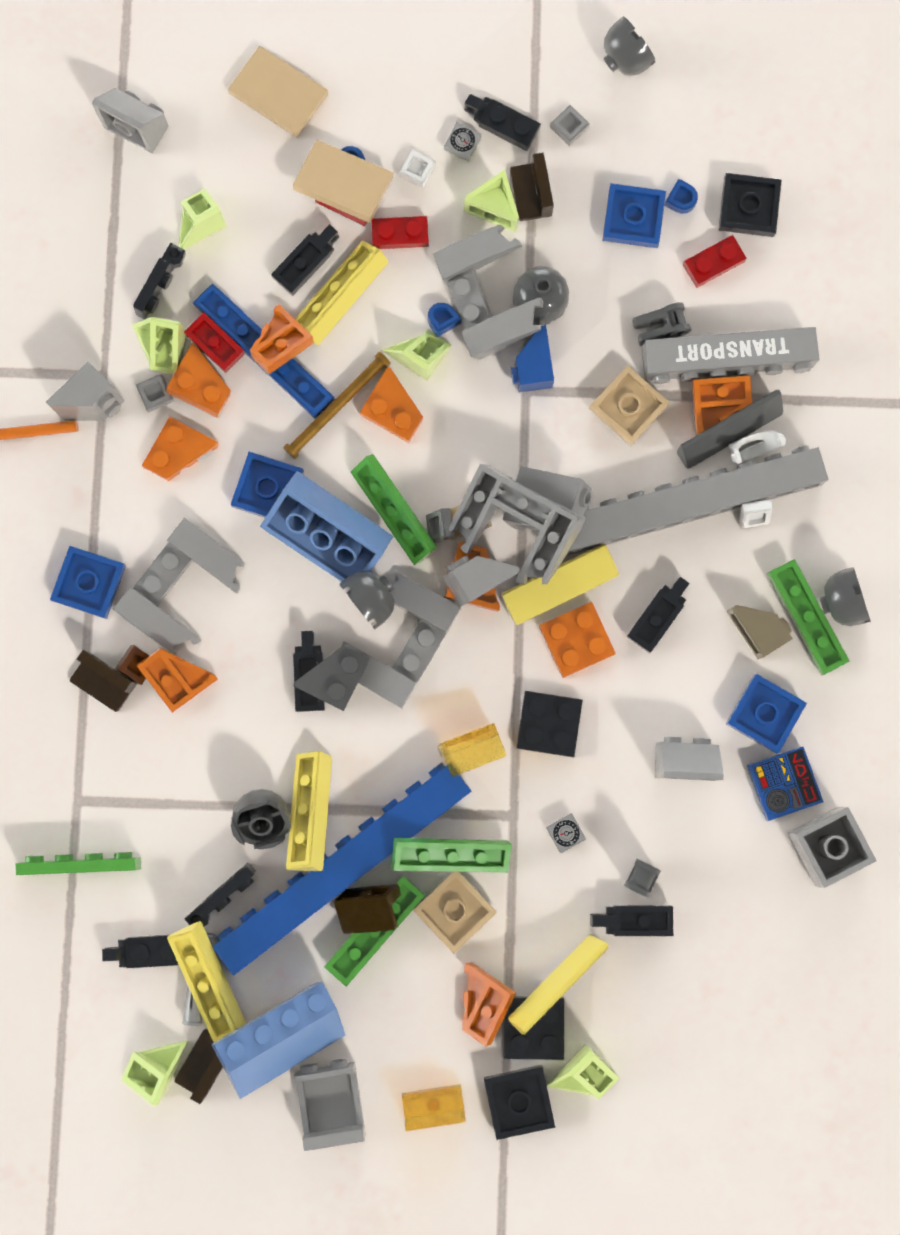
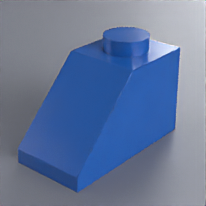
M546 325L541 326V330L531 337L516 357L515 367H511L512 384H518L519 393L553 387L554 375Z

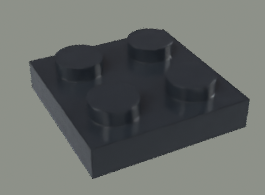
M726 173L723 182L718 230L774 237L777 230L782 180Z
M525 691L516 749L574 758L583 700Z
M515 996L504 1018V1059L564 1060V997H561L525 1035H522L509 1022L508 1017L528 997Z
M542 1065L484 1077L496 1140L555 1128Z

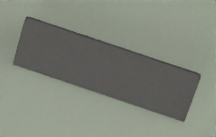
M776 389L681 444L677 454L687 469L692 468L728 447V444L749 435L783 414L780 390Z

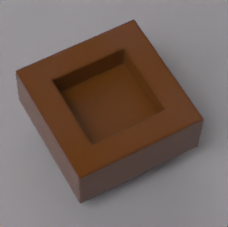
M130 645L115 669L136 684L142 686L146 678L137 667V664L149 655L137 646Z

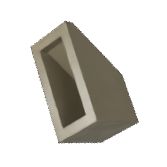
M735 605L726 611L757 659L765 657L793 639L790 635L792 630L788 622L783 617L779 618L775 613Z

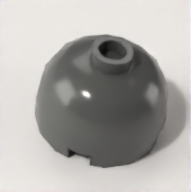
M624 16L612 25L604 38L603 47L607 56L603 59L612 72L618 69L624 75L634 76L647 70L656 62V59L642 36H638L634 31L635 27Z
M537 266L528 269L519 277L514 287V307L539 297L542 298L544 302L543 308H534L533 325L550 324L551 321L556 320L558 317L560 318L568 306L569 288L566 280L557 270L550 267Z
M854 567L833 574L824 586L825 596L820 597L824 614L830 613L834 621L846 626L871 622Z
M360 571L347 577L339 584L342 589H345L347 586L350 588L346 592L348 597L368 622L372 619L375 620L371 623L375 630L391 616L395 600L390 592L395 588L384 575L379 578L373 572Z
M264 789L252 790L244 794L234 806L231 817V830L236 840L244 846L246 842L254 845V849L273 848L281 844L285 840V835L288 831L290 832L291 817L288 805L280 795L273 791Z

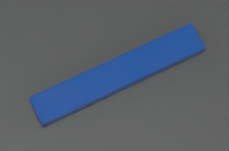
M213 283L193 302V305L201 313L204 312L244 350L245 354L314 419L335 399L329 391L293 358L271 374H268L251 357L250 353L254 342L260 338L262 329Z

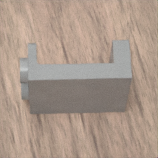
M523 466L520 467L516 482L556 504L563 505L581 516L584 515L586 507L591 503L592 488L583 479ZM505 511L502 520L512 528L524 531V528L540 531Z
M337 1059L330 1061V1066L318 1068L317 1063L301 1066L300 1071H296L294 1075V1083H297L304 1132L302 1138L304 1151L364 1142L366 1132L355 1062L348 1063L347 1059Z

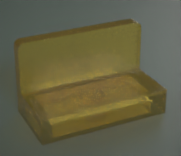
M494 723L440 743L437 746L441 758L444 757L452 777L506 756V751Z
M461 1084L402 1093L405 1131L466 1122Z

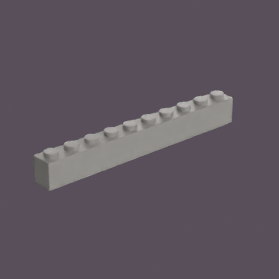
M802 446L792 450L791 455L782 457L781 453L765 457V462L754 464V461H747L737 465V469L727 472L726 468H722L709 473L710 477L699 479V476H693L682 480L683 484L672 487L671 483L656 487L655 492L644 494V491H638L627 495V500L617 502L616 498L601 502L600 507L589 509L588 506L583 515L586 520L581 532L577 535L567 555L593 549L603 543L608 545L741 508L742 504L771 500L822 486L829 478L819 447L809 449L808 446Z

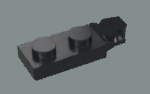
M469 94L464 103V110L474 115L473 120L479 123L480 128L525 151H528L540 130L541 123L494 99L485 97L482 100L477 96Z
M329 224L320 235L316 232L312 235L308 234L271 274L272 278L289 294L294 296L331 256L334 251L332 245L339 238L338 231Z
M170 243L162 258L158 259L133 304L138 317L145 320L149 313L153 314L160 301L157 298L162 289L166 290L172 281L173 275L171 272L183 264L186 256L184 249Z
M680 577L671 589L664 585L626 637L650 654L683 609L686 599L681 595L690 583Z
M301 631L302 646L295 647V653H293L294 682L323 661L321 645L314 646L313 631ZM294 687L295 712L325 711L324 701Z
M246 863L184 918L189 925L199 921L202 922L204 927L208 925L210 913L214 909L220 912L232 901L229 898L232 893L237 889L242 893L254 882L251 878L256 872L250 863Z
M613 905V907H606V914H590V926L606 927V934H613V936H674L673 906Z
M169 935L127 937L118 940V947L102 949V961H119V967H126V969L179 965L167 940Z

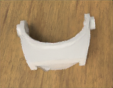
M762 430L728 444L732 452V461L740 464L785 445L786 438L784 434L771 430ZM760 440V442L748 445L739 450V448H741L743 445L747 443Z

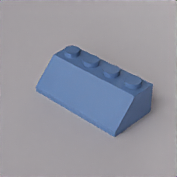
M296 471L260 525L263 530L341 582L356 572H370L393 538V535L298 471Z
M316 982L211 1045L239 1099H242L345 1036V1032L337 1008L323 982Z

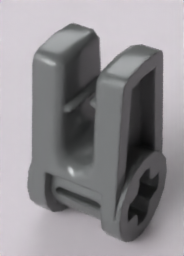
M682 302L673 303L661 309L634 317L632 322L635 329L650 328V326L655 324L664 325L653 330L647 329L646 332L640 333L638 336L639 345L643 346L645 340L677 338L691 332L690 324L686 323L684 317V304Z
M636 859L635 865L624 886L649 898L661 870Z

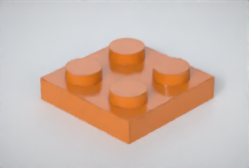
M592 602L539 625L562 678L616 654Z

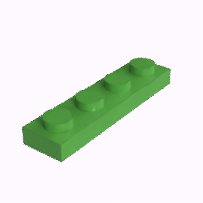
M374 454L366 456L350 473L413 565H416L438 547Z
M793 559L768 572L769 579L821 676L850 662L796 560Z
M394 838L391 867L393 871L508 873L512 844L508 840Z
M132 852L114 853V858L103 859V853L85 854V860H73V854L55 855V861H44V856H25V862L15 863L16 875L133 871L141 869V857L132 858Z
M402 876L396 883L399 884L401 896L392 905L397 922L396 929L425 897V894L405 876ZM395 930L353 933L324 968L347 987Z

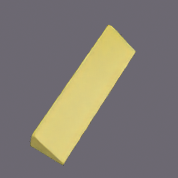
M362 240L295 318L313 336L314 344L319 345L388 264L387 258L380 249Z
M603 543L560 564L548 584H542V578L534 577L527 580L526 584H519L501 593L509 615L514 623L519 625L617 577L619 573L606 544Z
M322 751L296 754L291 828L286 862L287 870H323L332 757Z
M202 922L193 923L169 935L167 940L213 1042L245 1025L246 1021Z
M589 935L508 1017L509 1022L522 1035H525L606 952L609 945L605 941Z

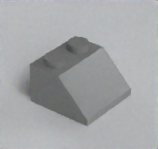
M114 88L94 98L92 102L106 130L152 154L169 127L164 111L160 107L152 103L147 105L141 102L130 91H125L124 93Z
M89 362L46 401L64 421H104L107 417L116 415L122 407L121 404L124 402L114 387Z
M466 555L446 567L449 573L442 576L458 605L463 606L521 571L518 566L480 556L469 560Z
M664 737V742L656 743L655 778L724 780L719 745H712L711 739L693 738L692 744L681 743V737Z

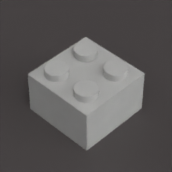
M837 807L788 833L814 885L817 887L826 888L877 861L849 807Z

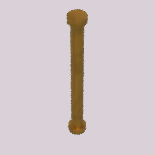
M381 352L375 355L376 359L290 445L286 444L283 447L293 459L299 456L298 452L383 367L387 368L391 364Z

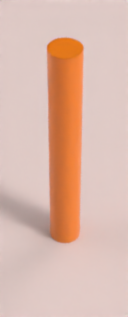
M74 420L1 428L0 440L78 432V422Z

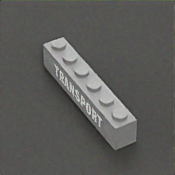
M816 327L645 340L642 346L645 381H653L654 384H664L670 382V379L681 378L682 382H691L698 379V377L709 376V378H722L730 374L753 376L756 372H766V375H777L783 373V370H794V373H804L810 371L820 360Z

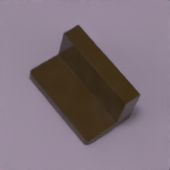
M544 152L532 155L531 164L510 168L519 221L551 217L553 213L554 203Z
M82 650L76 659L81 663L71 676L70 682L111 710L118 712L137 684L90 652Z
M399 884L345 889L334 901L342 932L344 934L395 930L397 922L392 905L401 896Z
M208 1029L202 1031L174 1080L175 1083L192 1092L193 1094L190 1099L198 1104L204 1101L223 1068L211 1045L214 1042Z

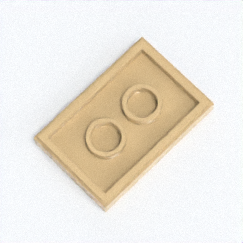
M261 46L257 48L228 88L229 94L296 138L329 95L327 89Z
M316 140L293 183V190L370 223L393 179V172Z

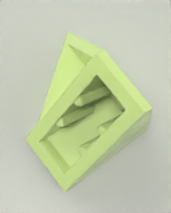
M504 169L466 196L464 212L496 225H502L504 228L516 232L519 215Z
M205 189L181 201L183 211L178 247L186 249L226 227L218 205Z
M150 317L132 324L149 361L150 370L174 374L181 363L186 341L185 330L181 323Z
M428 329L421 336L382 349L381 351L427 381L450 349L451 344L441 337H437L435 333Z
M188 1040L142 1052H133L122 1081L150 1104L157 1106L166 1096Z
M585 1044L546 1085L550 1088L594 1095L597 1099H600L619 1077Z

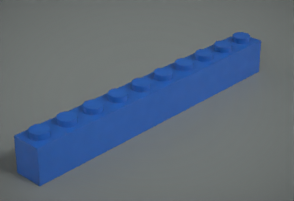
M441 762L428 772L431 778L424 784H421L419 780L405 790L408 796L402 801L398 802L396 799H393L382 808L385 814L375 821L371 816L358 826L361 831L352 839L349 835L341 839L334 845L337 851L329 857L324 853L322 871H310L306 875L300 871L287 881L290 887L283 893H280L277 889L263 900L266 906L257 912L252 908L239 918L242 922L239 927L233 930L229 926L217 935L216 939L219 942L212 948L233 976L392 854L394 838L414 837L472 792L451 763L445 767Z

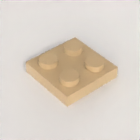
M627 365L590 405L589 410L626 443L632 446L669 406L670 402Z
M452 872L413 909L453 954L497 913L460 872Z

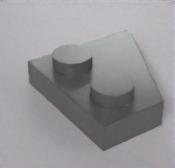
M342 646L295 681L293 686L344 711L370 658L346 646Z

